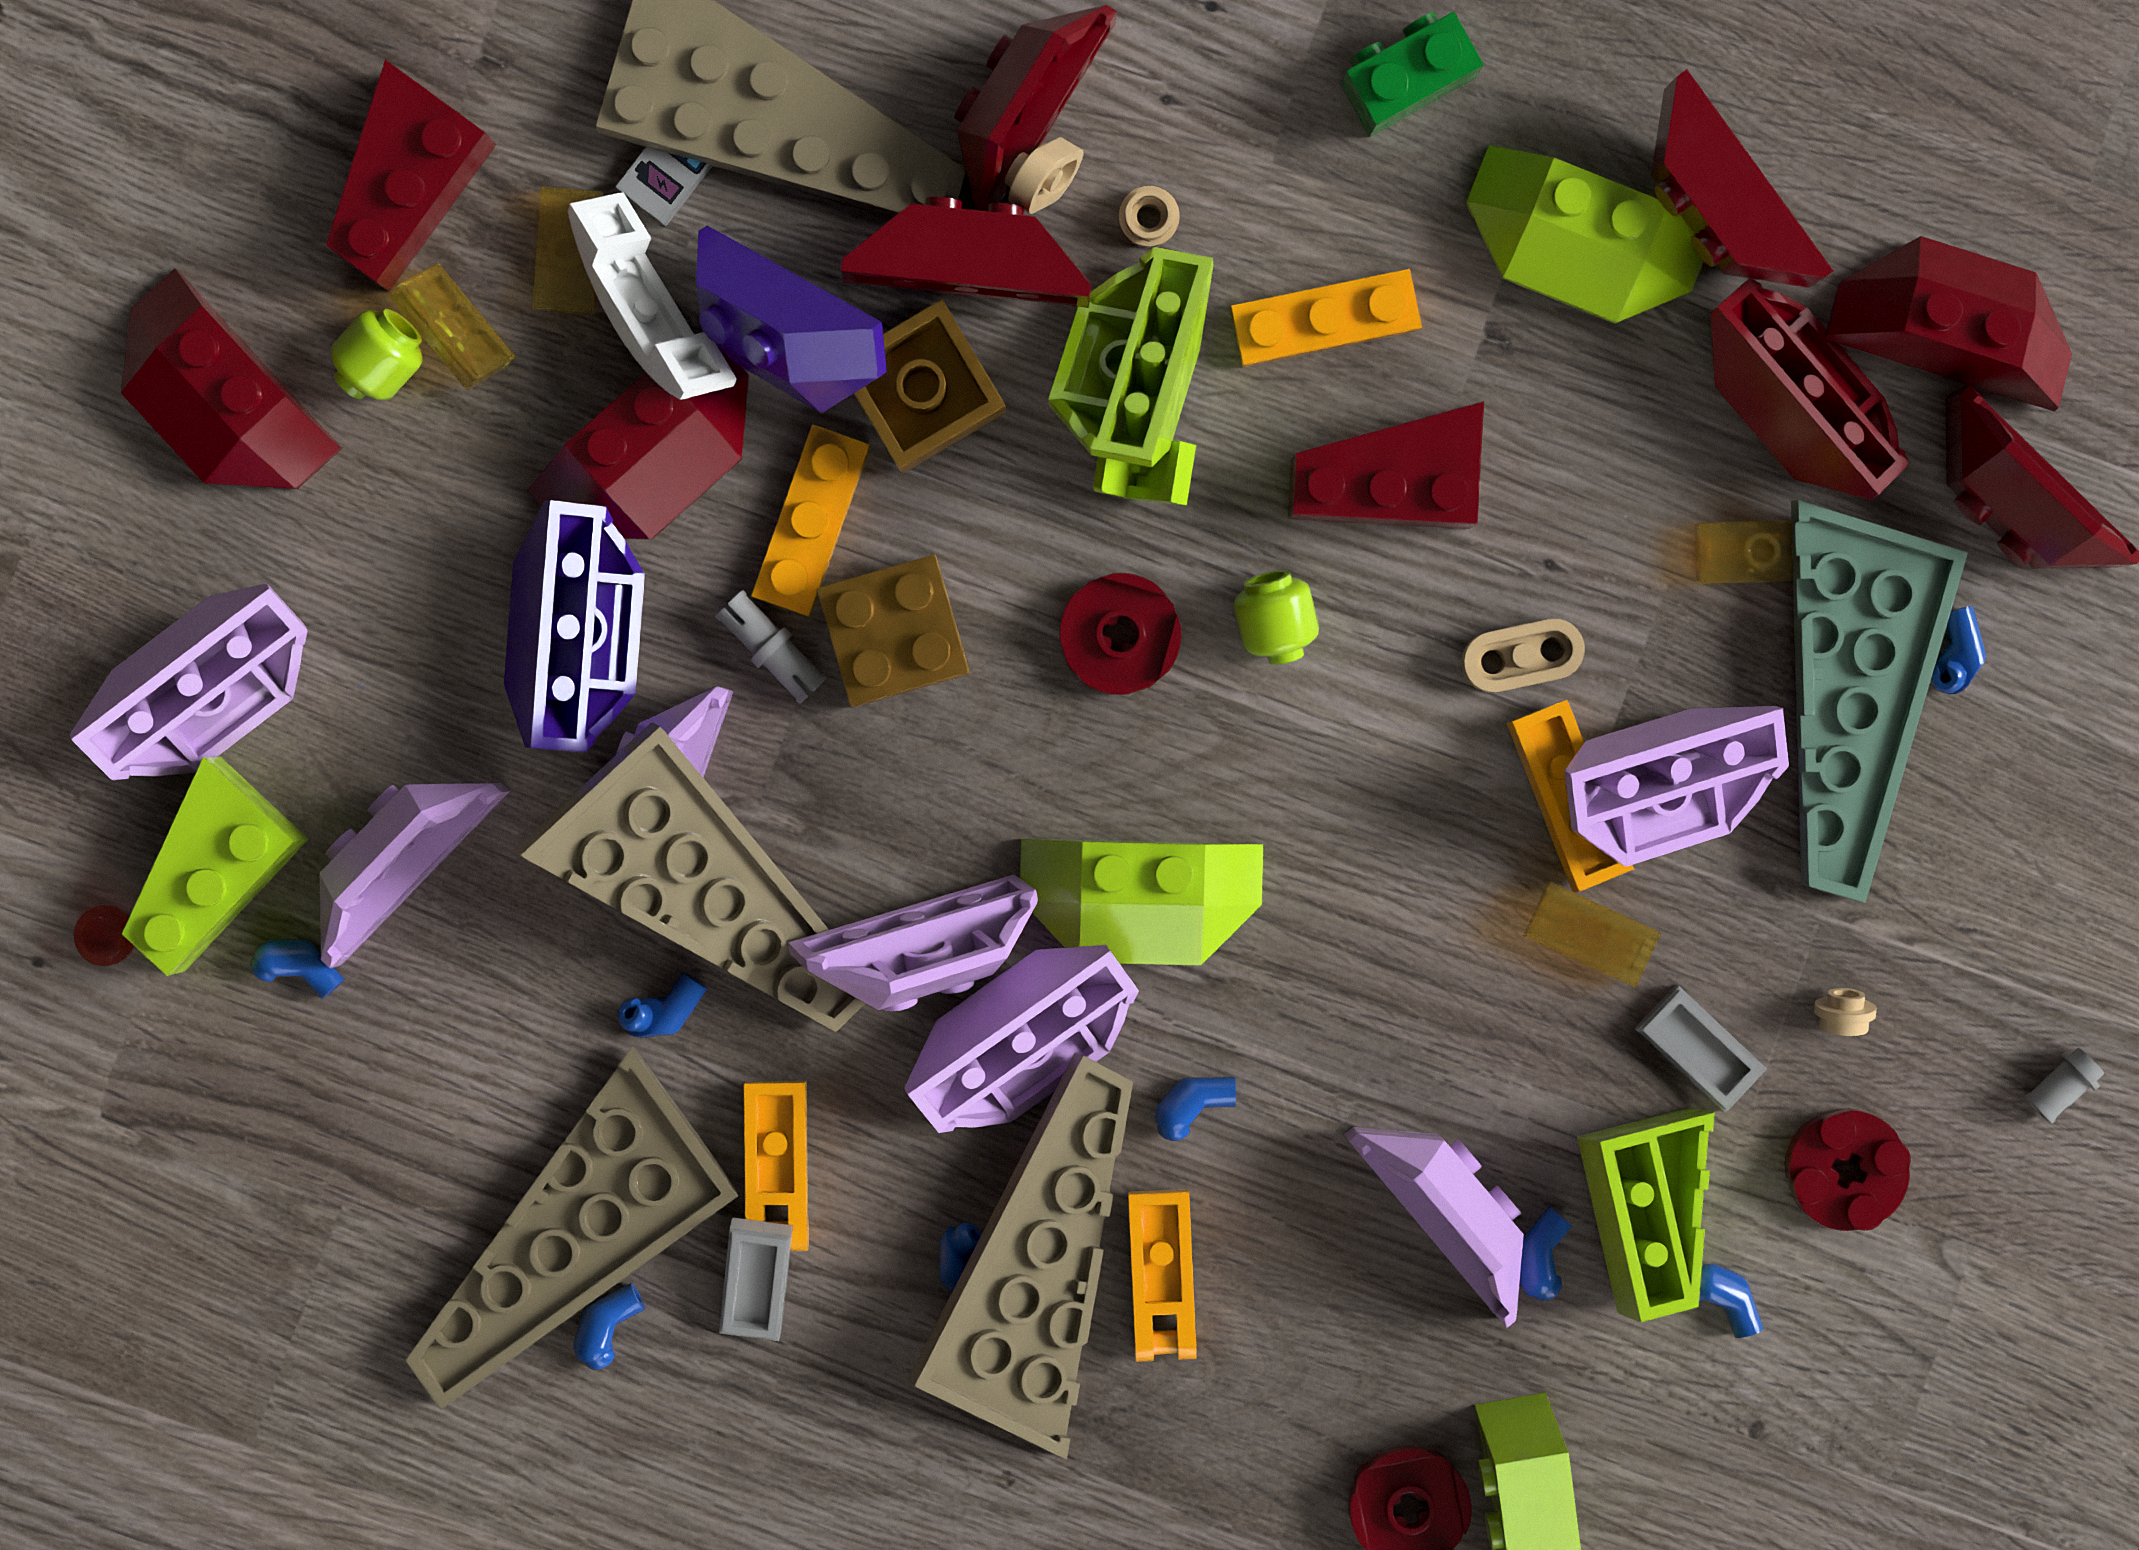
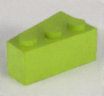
M203 757L122 935L166 976L185 972L309 839L222 757Z
M1689 1107L1577 1136L1617 1313L1639 1322H1645L1699 1307L1705 1229L1701 1228L1704 1190L1709 1188L1710 1170H1706L1709 1131L1713 1132L1715 1112Z
M1546 1392L1474 1404L1483 1459L1478 1460L1479 1477L1484 1497L1490 1496L1492 1512L1485 1513V1523L1491 1549L1581 1550L1569 1452Z

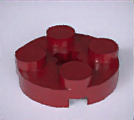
M1112 573L1090 581L1072 596L1064 610L1060 624V643L1067 665L1083 683L1097 691L1111 695H1128L1150 688L1169 672L1178 656L1181 645V624L1173 603L1157 584L1144 577L1130 573ZM1119 617H1126L1130 619L1129 629L1138 633V640L1136 644L1126 643L1122 652H1116L1110 649L1111 639L1102 635L1105 624L1115 625Z
M1845 1108L1837 1109L1834 1112H1827L1821 1117L1816 1116L1805 1122L1790 1141L1784 1166L1786 1178L1789 1179L1790 1190L1794 1195L1793 1198L1798 1207L1807 1216L1823 1226L1838 1231H1868L1878 1227L1884 1219L1890 1217L1904 1199L1910 1180L1909 1167L1911 1156L1908 1148L1901 1142L1896 1131L1885 1121L1865 1111ZM1852 1153L1856 1154L1859 1157L1857 1167L1862 1170L1860 1178L1857 1181L1850 1180L1846 1186H1839L1837 1182L1840 1174L1832 1169L1833 1163L1837 1158L1847 1161Z
M1404 1445L1389 1448L1378 1453L1369 1462L1362 1464L1357 1469L1354 1484L1349 1493L1348 1511L1356 1538L1365 1550H1453L1460 1543L1463 1534L1466 1535L1470 1526L1472 1504L1468 1488L1462 1476L1442 1453L1428 1450L1421 1446ZM1413 1493L1415 1499L1426 1500V1508L1417 1512V1522L1406 1523L1403 1514L1393 1515V1506L1401 1502V1495Z

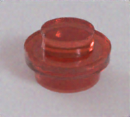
M101 905L87 910L79 918L74 929V942L80 955L88 962L98 966H110L124 961L135 947L122 935L130 915L123 909L112 905Z

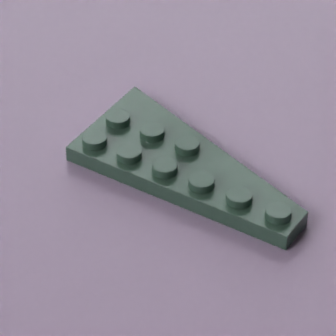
M1795 500L1791 501L1801 885L1866 903L1968 552Z

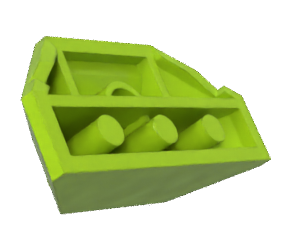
M1489 145L1465 203L1472 218L1475 219L1484 243L1502 279L1614 324L1690 293L1704 262L1691 243V236L1694 233L1680 214L1676 217L1672 216L1657 198L1554 157Z
M1153 247L1139 257V262L1116 273L1090 292L1089 308H1077L1048 401L1051 409L1090 455L1153 467L1170 450L1201 347L1213 271L1212 257Z
M1021 839L1020 879L1036 889L1038 898L1032 913L1065 948L1107 945L1120 964L1202 965L1262 905L1263 844Z

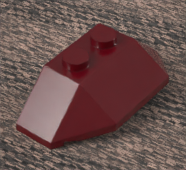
M1103 5L1023 24L1013 39L1003 35L986 64V67L993 70L991 76L981 91L971 87L954 116V119L961 122L957 129L958 139L975 210L987 211V205L990 203H1006L1011 188L1005 185V178L1011 165L1020 153L1025 152L1030 155L1042 144L1115 26L1116 10L1108 5Z
M1687 69L1679 74L1663 92L1651 175L1657 182L1654 191L1660 203L1672 216L1676 217L1680 214L1694 233L1691 236V243L1697 254L1707 265L1711 267L1717 265L1725 275L1806 288L1827 277L1834 270Z
M937 196L927 197L925 205H908L842 258L841 274L844 283L1061 304L1089 308L1090 282L1035 216L1024 215L1023 207L1007 203H990L987 205V211L962 209V201Z
M1919 236L1839 283L1824 339L2054 412L2060 405L2072 352L2036 272L1923 236Z
M174 269L130 309L121 394L203 483L299 489L342 449L179 270Z
M1749 278L1710 312L1715 388L1794 480L1872 500L1909 465L1905 451L1899 448L1898 432L1885 397L1838 343L1824 339L1825 327L1807 306L1779 292L1764 289L1760 282Z
M720 350L737 378L734 386L680 400L667 392L645 372L563 445L527 491L540 506H542L544 500L604 506L614 520L612 522L624 539L652 540L743 459L749 374Z
M1971 385L1954 390L1945 399L1947 486L1958 495L1954 503L1968 519L1978 525H1982L1985 522L2001 537L1997 544L2010 560L2023 568L2029 564L2033 569L2112 568L2135 565L2139 562V549L2124 537L2010 426Z

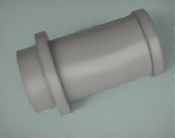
M2077 1048L2070 1055L2067 1052L2060 1055L2063 1062L2032 1092L2024 1096L2032 1108L2051 1125L2089 1088L2096 1091L2100 1087L2097 1080L2104 1075L2103 1070L2080 1048Z

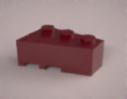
M385 59L326 246L390 291L495 148V142L483 130Z
M1484 401L1296 453L1291 459L1288 519L1470 529L1478 525Z

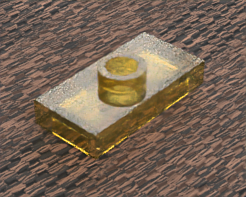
M541 187L533 310L596 315L597 295L578 251L567 211L570 203L604 196L602 191Z
M439 263L398 284L389 295L391 300L466 391L503 371L516 358Z
M1791 520L1695 524L1696 585L1793 582Z
M1548 881L1523 936L1636 988L1661 932Z

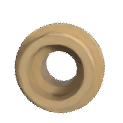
M1142 186L1134 189L1124 198L1120 206V228L1129 241L1140 247L1153 248L1163 245L1172 238L1179 224V208L1175 199L1166 190L1156 186ZM1146 207L1156 209L1161 218L1159 224L1153 228L1141 226L1137 219V214L1141 209Z
M1835 988L1828 991L1827 997H1822L1815 1001L1814 1013L1820 1017L1819 1028L1830 1034L1841 1036L1864 1035L1869 1031V1022L1876 1018V1005L1865 1000V994L1859 990Z

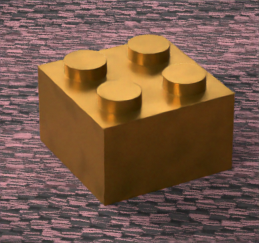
M943 299L883 334L887 372L854 393L901 474H904L1006 413V405Z
M935 554L816 588L851 707L855 708L971 674L939 562Z

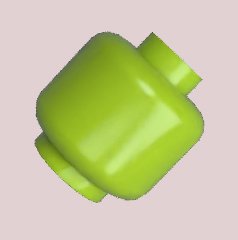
M385 309L382 313L365 310L356 317L330 348L331 360L337 369L334 379L347 394L356 399L362 400L365 396H368L375 400H389L421 366L423 358L419 345L422 342V338L409 321L391 309Z
M1288 570L1270 571L1244 581V590L1236 596L1233 604L1244 649L1252 655L1268 657L1269 664L1272 665L1286 664L1304 656L1303 647L1315 640L1319 633V623L1309 585L1301 579L1292 578Z

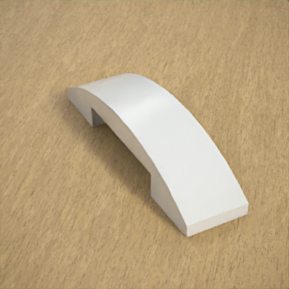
M624 192L570 203L567 213L578 251L591 284L616 332L642 368L662 388L680 400L733 387L737 378L717 345L704 332L694 335L645 253L651 237Z

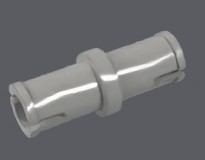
M742 590L715 618L721 621L754 655L750 659L754 665L759 668L763 664L796 698V701L801 704L828 677L824 673L822 674L789 640L792 634L784 626L779 630Z

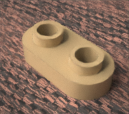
M1059 137L1049 143L1043 142L1030 155L1025 152L1020 153L1011 165L1005 178V185L1011 188L1008 200L1015 205L1023 207L1030 214L1056 202L1064 194L1076 175L1083 158V149Z
M1562 619L1537 621L1486 632L1474 637L1464 649L1461 661L1462 670L1467 681L1476 689L1489 693L1502 692L1568 677L1581 665L1584 658L1585 645L1582 635L1571 623ZM1547 638L1555 639L1561 646V654L1553 662L1546 660L1541 654V645ZM1487 651L1497 652L1502 659V667L1496 674H1489L1482 668L1481 659Z

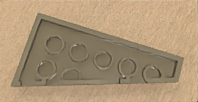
M632 0L596 123L598 134L708 163L711 166L891 217H895L910 204L925 205L927 197H948L959 200L966 175L965 168L716 1Z
M651 722L513 850V852L834 1032H837L866 1004L809 972L790 955L788 942L828 931L829 929L661 726Z
M634 1046L626 1054L616 1071L592 1101L582 1118L558 1148L509 1216L504 1226L405 1360L440 1410L739 1196L740 1192Z
M1077 1052L1074 1053L907 1380L913 1386L1066 1460L1070 1444V1438L1066 1435L1071 1406L1077 1405L1080 1383L1076 1381L1082 1346L1088 1342L1104 1249L1100 1248L1105 1216L1110 1217L1113 1194L1109 1192L1115 1157L1121 1154L1133 1081Z

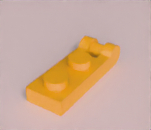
M746 1081L744 1083L745 1219L793 1225L790 1251H808L807 1081ZM765 1205H788V1221H766Z
M1189 1190L1128 1192L1136 1362L1154 1361V1355L1178 1354V1360L1196 1359ZM1176 1314V1330L1153 1331L1152 1315Z

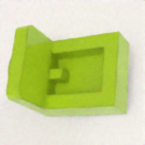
M1172 440L1170 450L1153 467L1097 457L1093 489L1099 493L1133 501L1187 506L1196 445Z

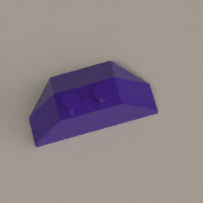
M705 226L698 231L696 288L700 309L699 322L702 331L707 337L715 342L717 347L732 361L820 413L828 410L887 372L881 321L709 226Z
M544 500L513 561L504 687L525 748L587 752L596 742L595 738L613 722L635 696L645 574L627 542L612 522L614 520L604 506Z

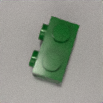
M1455 11L1439 20L1435 12H1430L1413 21L1402 30L1406 37L1405 39L1387 49L1383 47L1381 41L1376 42L1349 59L1352 68L1346 71L1340 85L1369 137L1477 77L1484 64Z

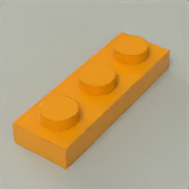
M1410 269L1231 305L1230 307L1242 368L1417 332L1422 329Z
M812 424L752 592V597L811 617L818 597L816 588L821 587L867 459L871 447L870 444Z
M1568 700L1559 701L1507 722L1506 724L1572 892L1583 891L1634 870L1633 865L1625 867L1572 830L1564 771L1583 746L1584 740Z

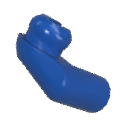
M1973 605L1951 610L1947 623L1951 642L1937 660L1931 678L1933 686L1942 693L1958 694L1964 691L1986 660V652Z
M305 939L268 940L258 946L255 955L251 958V970L258 979L264 982H272L278 976H301L321 999L331 994L345 980L334 967L329 968L321 961V952L313 943Z
M683 972L666 997L631 998L624 1001L618 1010L619 1024L628 1034L638 1038L673 1035L681 1029L708 988L691 975Z
M1235 1077L1183 1078L1176 1082L1157 1105L1154 1118L1158 1124L1159 1134L1169 1141L1182 1140L1190 1133L1189 1125L1203 1108L1236 1107Z
M1550 1206L1523 1236L1519 1284L1527 1295L1535 1297L1540 1301L1554 1299L1561 1290L1562 1280L1560 1276L1556 1275L1552 1250L1573 1227Z
M962 1223L957 1228L949 1227L939 1240V1278L951 1293L981 1237L978 1228L970 1223Z
M1703 1264L1699 1302L1706 1299L1710 1303L1724 1307L1735 1338H1744L1761 1332L1764 1328L1746 1279L1740 1274L1717 1264Z
M633 1283L591 1303L583 1310L573 1347L577 1359L584 1362L588 1368L601 1370L610 1365L615 1357L611 1343L615 1325L645 1310L642 1297Z

